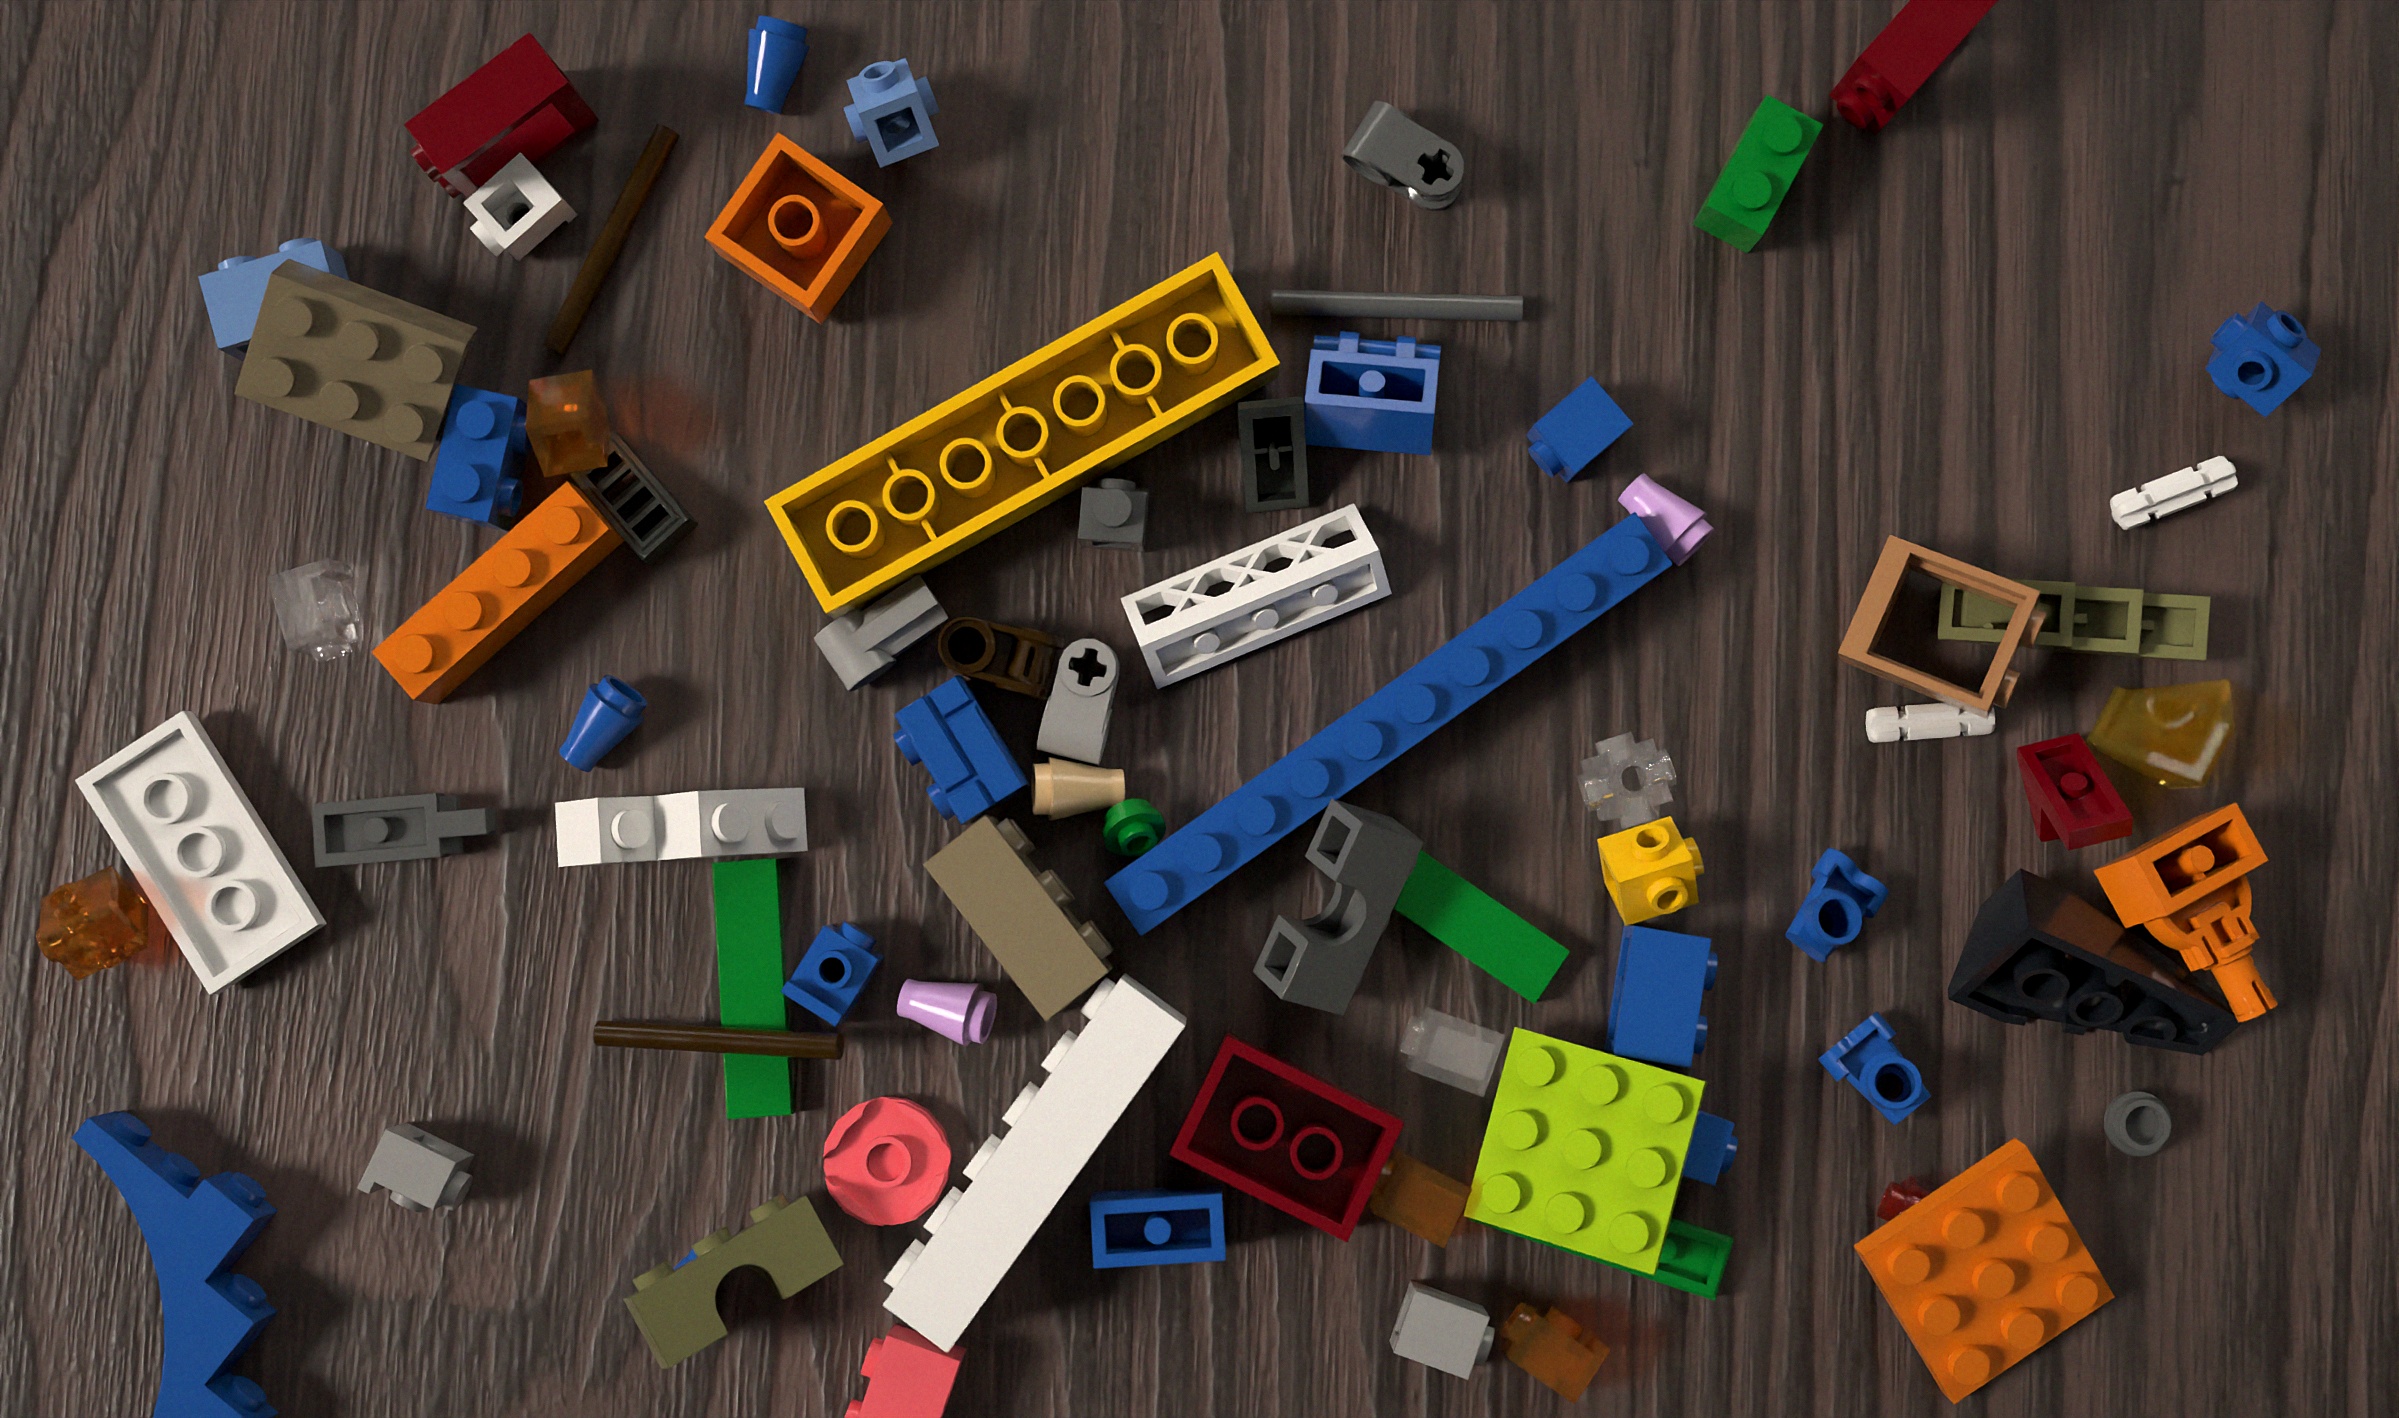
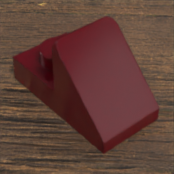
M2079 733L2017 747L2016 757L2035 830L2041 842L2061 838L2067 850L2070 851L2132 836V814Z

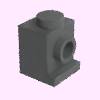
M1111 478L1098 479L1097 485L1087 484L1086 487H1082L1078 540L1081 547L1145 553L1150 489L1136 488V483L1133 481Z

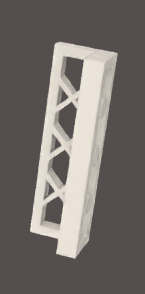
M1353 503L1120 599L1157 689H1160L1392 593L1379 549ZM1351 529L1356 539L1335 549L1321 547L1325 539ZM1280 557L1294 559L1288 568L1276 573L1262 571L1268 562ZM1221 581L1235 583L1229 592L1217 597L1204 595L1209 586ZM1165 604L1176 607L1170 616L1145 626L1141 614Z

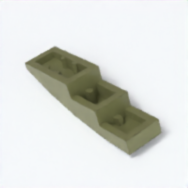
M2009 579L2040 591V599L2036 609L2046 612L2047 616L2032 650L2205 663L2210 596L2143 593L2142 589L2076 586L2075 582ZM1942 582L1938 640L1999 646L2015 610ZM2020 645V647H2019V648H2021V649H2029V648L2024 647V646H2021V645Z

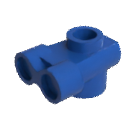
M1832 848L1826 849L1812 869L1811 875L1815 882L1785 934L1787 939L1814 960L1825 962L1839 945L1852 941L1860 932L1863 916L1873 918L1890 894L1889 890L1881 882L1860 871L1848 856ZM1819 915L1822 916L1825 922L1824 931L1819 923Z
M1876 1011L1818 1060L1837 1082L1844 1077L1895 1126L1929 1099L1931 1094L1923 1085L1921 1075L1916 1066L1905 1059L1892 1042L1891 1038L1897 1033L1880 1013ZM1892 1075L1899 1080L1901 1092L1897 1098L1888 1099L1879 1093L1877 1083L1881 1076Z

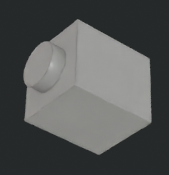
M1410 1280L1389 1341L1395 1354L1468 1380L1474 1363L1481 1366L1484 1365L1492 1346L1495 1329L1487 1326L1490 1317L1482 1305Z

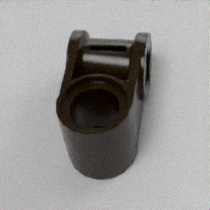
M962 616L951 620L942 629L938 638V651L941 660L957 675L960 674L965 678L995 685V688L1048 701L1052 691L1047 688L1055 653L1056 650L1064 648L1065 639L1026 627L1006 626L975 617ZM964 631H975L981 634L986 641V651L983 657L970 665L956 662L951 655L953 639ZM1031 650H1036L1030 674L1028 677H1024Z

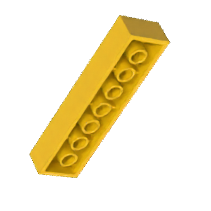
M1215 252L764 502L825 614L836 620L854 609L870 604L895 590L917 574L922 575L1272 382L1279 377L1280 362L1219 253Z

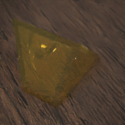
M2229 679L2131 690L2115 686L2086 742L2097 750L2169 789L2205 787L2235 730Z

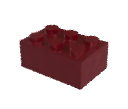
M1226 1031L1171 1144L1169 1155L1348 1242L1405 1122L1398 1114Z

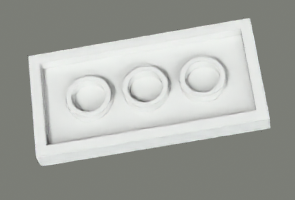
M181 711L75 780L209 995L222 993L327 924L194 712Z

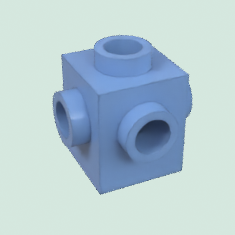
M906 58L893 63L890 61L876 62L864 68L859 76L847 80L854 104L843 107L857 144L869 140L880 168L939 146L929 120V116L940 113L927 77L924 76L914 80Z

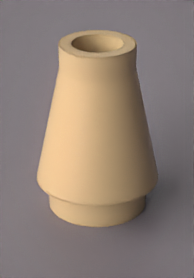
M1051 757L1048 758L1047 763L1032 765L1031 800L1033 814H1048L1049 821L1113 807L1125 799L1123 769H1107Z

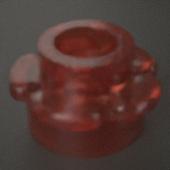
M1909 1176L1901 1185L1891 1181L1880 1200L1877 1217L1885 1220L1886 1224L1932 1192L1916 1185L1917 1179L1913 1176Z

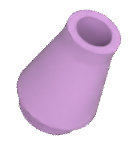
M1645 473L1637 477L1618 499L1630 514L1637 513L1667 557L1678 566L1688 560L1714 531V528L1704 520L1707 515L1706 512L1655 483Z
M907 979L900 991L897 1014L898 1016L912 1019L963 1046L969 1045L971 1041L983 1044L987 1040L994 1023L997 996L994 993L984 991V986L980 983L920 982Z

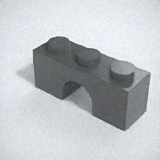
M1331 798L1305 857L1336 882L1334 895L1322 912L1309 919L1299 920L1278 915L1253 969V973L1282 1000L1344 1016L1353 994L1361 985L1364 970L1376 944L1389 924L1390 914L1401 890L1415 868L1417 856L1424 842L1392 817Z

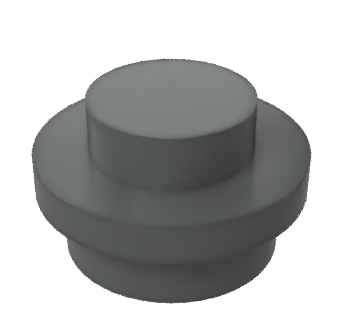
M2128 1091L2120 1094L2111 1101L2104 1115V1129L2107 1138L2115 1148L2129 1155L2147 1156L2157 1152L2165 1145L2171 1133V1117L2167 1107L2159 1098L2146 1092Z

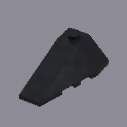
M2021 868L1980 906L1948 987L1949 1000L2004 1023L2024 1026L2028 1017L2061 1022L2062 1032L2084 1036L2088 1027L2123 1033L2125 1041L2130 1044L2201 1056L2244 1023L2237 1021L2227 998L2084 898L2069 889Z

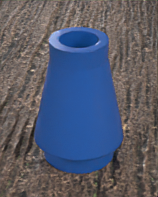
M758 16L756 28L749 29L747 94L744 105L781 115L784 101L810 49V46L805 44L808 29L777 18Z
M605 675L599 684H590L567 739L559 749L560 755L574 767L585 772H591L600 759L644 721L641 713L647 706V701L629 684L611 675Z

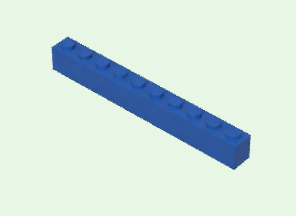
M1632 513L1108 879L1104 884L1140 936L1144 935L1327 807L1331 798L1335 800L1340 798L1673 565L1637 513Z

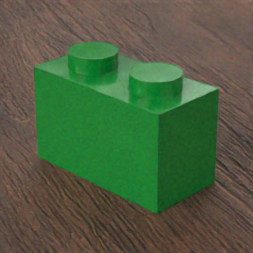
M1767 94L1749 119L1692 224L1748 254L1764 235L1823 124Z

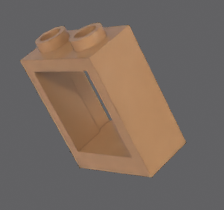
M1889 535L1838 654L1843 663L1988 720L1994 705L2006 709L2021 675L2020 672L2012 670L2010 667L2020 645L2029 649L2033 648L2047 613L2036 609L2040 599V591ZM1910 570L2015 610L1979 693L1874 653Z

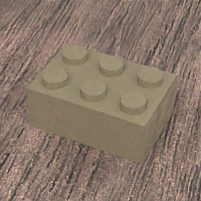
M288 258L270 274L234 394L428 462L441 442L455 384H460L478 328Z
M985 815L923 865L1039 1014L1047 1021L1114 967L1106 956L1115 949L1093 920L1081 925L1069 910L1067 905L1074 901L1075 897L1052 869L1050 871L1047 869L1041 874L1027 855L1036 848L1013 819L1009 820L1006 818L1000 822L997 817Z

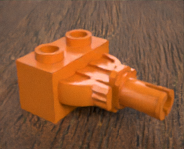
M2236 802L2191 818L2094 870L2124 927L2128 928L2143 923L2158 941L2167 947L2180 951L2190 971L2211 969L2228 999L2238 1022L2255 1018L2267 1012L2266 1010L2278 1005L2269 988L2266 987L2249 954L2253 950L2251 944L2260 936L2249 918L2252 896L2245 873L2269 860Z

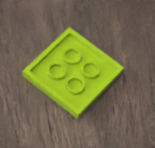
M1514 1027L1463 1216L1651 1275L1657 1274L1707 1082Z

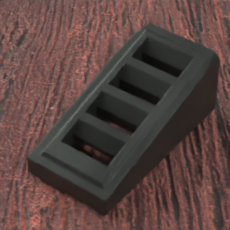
M615 430L610 432L566 471L635 553L651 566L699 525ZM616 452L623 461L596 484L589 475ZM633 471L638 479L616 499L611 501L606 493ZM648 489L653 497L627 519L621 511ZM663 506L669 514L642 536L637 528Z

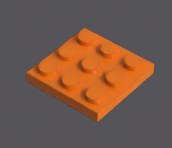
M2013 1138L1853 1245L1941 1391L1954 1405L2115 1297L2028 1147L2017 1138Z

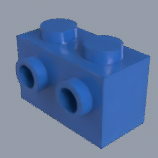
M455 384L425 509L448 519L509 532L512 518L518 513L523 498L522 477L527 456L532 453L537 440L538 411L518 397Z

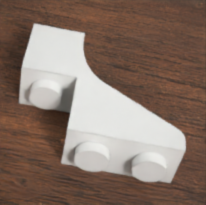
M804 788L693 791L658 796L592 798L555 803L558 867L808 851Z

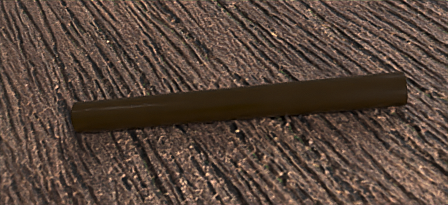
M657 123L542 343L549 350L565 357L680 137L672 129Z
M603 1020L597 1021L593 1032L595 1045L607 1047L840 1060L845 1047L843 1035L835 1033Z

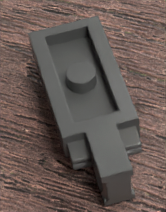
M430 793L311 804L315 868L449 857V854L464 852L463 837L498 834L497 809L461 810L460 795L445 796L443 793Z

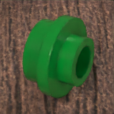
M1128 799L1114 805L1106 813L1102 837L1106 848L1111 853L1121 856L1138 857L1149 852L1162 840L1166 832V823L1161 812L1153 808L1148 801L1144 799Z

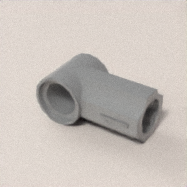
M917 574L865 610L857 608L834 620L817 633L814 641L848 692H853L881 676L896 663L895 657L951 620L921 575Z

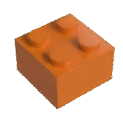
M778 132L704 237L721 257L822 325L893 222L882 202Z

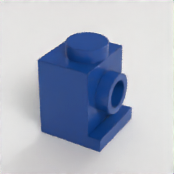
M845 920L840 928L833 924L824 925L791 979L784 985L781 993L832 1025H840L850 1015L885 957L872 949L877 940L856 925ZM831 957L841 960L845 967V974L838 982L828 980L823 973L824 963Z

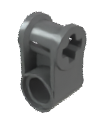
M1375 101L1341 154L1342 160L1364 178L1376 184L1386 186L1418 207L1428 211H1440L1451 206L1458 199L1462 189L1464 159L1459 149L1451 142L1442 139L1417 124L1398 108L1382 101ZM1437 166L1446 169L1445 179L1438 178L1432 185L1424 182L1425 171L1432 173L1436 170Z

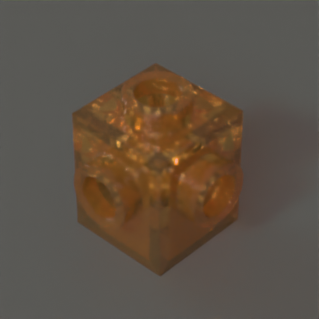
M109 866L75 883L63 884L48 896L41 898L40 925L36 931V939L41 951L48 960L53 963L60 962L79 981L102 969L112 968L120 964L127 957L148 948V905L112 866Z

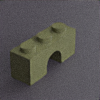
M781 1193L751 1210L749 1214L754 1224L732 1236L727 1226H724L691 1245L697 1257L675 1270L672 1268L669 1260H666L633 1279L638 1291L623 1300L661 1369L672 1368L728 1334L716 1309L715 1294L721 1279L735 1267H746L759 1273L767 1282L775 1299L780 1300L792 1296L844 1264L807 1196L797 1198L789 1203L784 1193Z

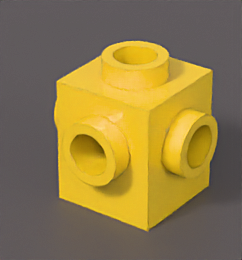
M1671 816L1597 839L1604 883L1625 926L1662 914H1670L1681 908L1699 903L1696 876L1704 874L1703 861L1692 837L1682 839Z

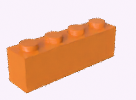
M566 481L377 646L372 653L413 700L437 705L625 540L583 490Z

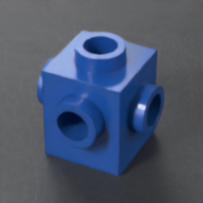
M2261 301L2245 317L2235 312L2215 331L2209 340L2215 347L2205 370L2211 374L2214 384L2225 395L2233 399H2243L2266 418L2313 375L2321 348L2306 337L2307 334L2304 327L2296 318L2282 310L2275 312Z

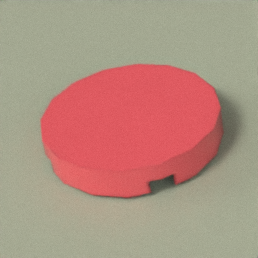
M881 1096L857 1104L836 1121L824 1145L825 1180L830 1195L845 1213L865 1224L884 1226L903 1224L916 1220L938 1201L950 1178L952 1151L945 1129L930 1110L908 1098Z

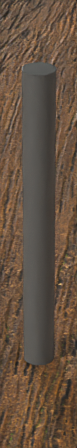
M1271 290L1270 315L1521 321L1523 314L1522 296Z

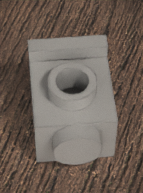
M409 1123L399 1124L385 1129L357 1189L370 1194L386 1187L392 1190L391 1200L417 1212H426L428 1208L434 1210L441 1206L455 1211L463 1202L471 1186L473 1176L466 1172L474 1154Z

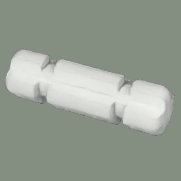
M2217 456L2197 464L2196 468L2198 471L2194 472L2192 467H2188L2143 484L2141 486L2142 492L2140 493L2137 492L2136 488L2119 493L2110 500L2111 515L2115 523L2119 524L2123 530H2130L2150 522L2151 518L2149 515L2153 514L2155 519H2159L2204 502L2207 499L2205 495L2207 493L2210 494L2211 498L2233 491L2238 485L2235 466L2232 462H2228L2224 456Z
M1947 703L1908 705L1901 707L1900 711L1897 710L1896 706L1880 707L1867 711L1865 724L1868 739L1873 743L1899 741L1900 736H1902L1904 741L1960 736V732L1964 736L1990 734L1994 731L1995 712L1993 707L1987 720Z

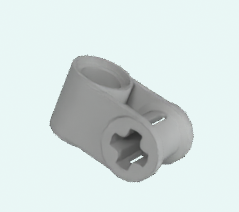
M1083 638L1071 643L1064 650L1060 658L1052 694L1048 698L1043 714L1037 750L1096 765L1100 764L1108 737L1113 712L1111 707L1120 674V663L1117 655L1108 645L1096 639ZM1090 650H1097V661L1107 666V672L1104 678L1093 677L1090 686L1082 685L1083 675L1073 670L1076 658L1087 659Z

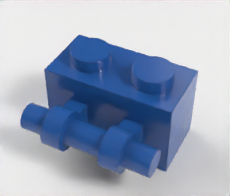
M1341 331L1340 337L1315 335L1314 347L1311 349L1304 402L1306 445L1431 455L1441 346L1416 344L1417 337L1397 336V342L1360 339V333Z

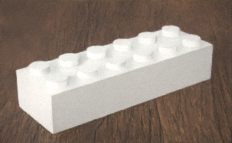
M1126 973L1117 984L1107 977L1101 982L1080 1011L1090 1019L1081 1034L1077 1036L1069 1029L1064 1033L1041 1065L1051 1072L1043 1086L1039 1088L1030 1081L1002 1118V1120L1012 1126L1003 1140H1000L994 1134L990 1135L963 1171V1174L973 1180L965 1193L953 1186L923 1226L933 1234L930 1241L925 1246L915 1238L884 1280L894 1290L883 1306L946 1353L954 1345L1186 1025L1187 1018Z

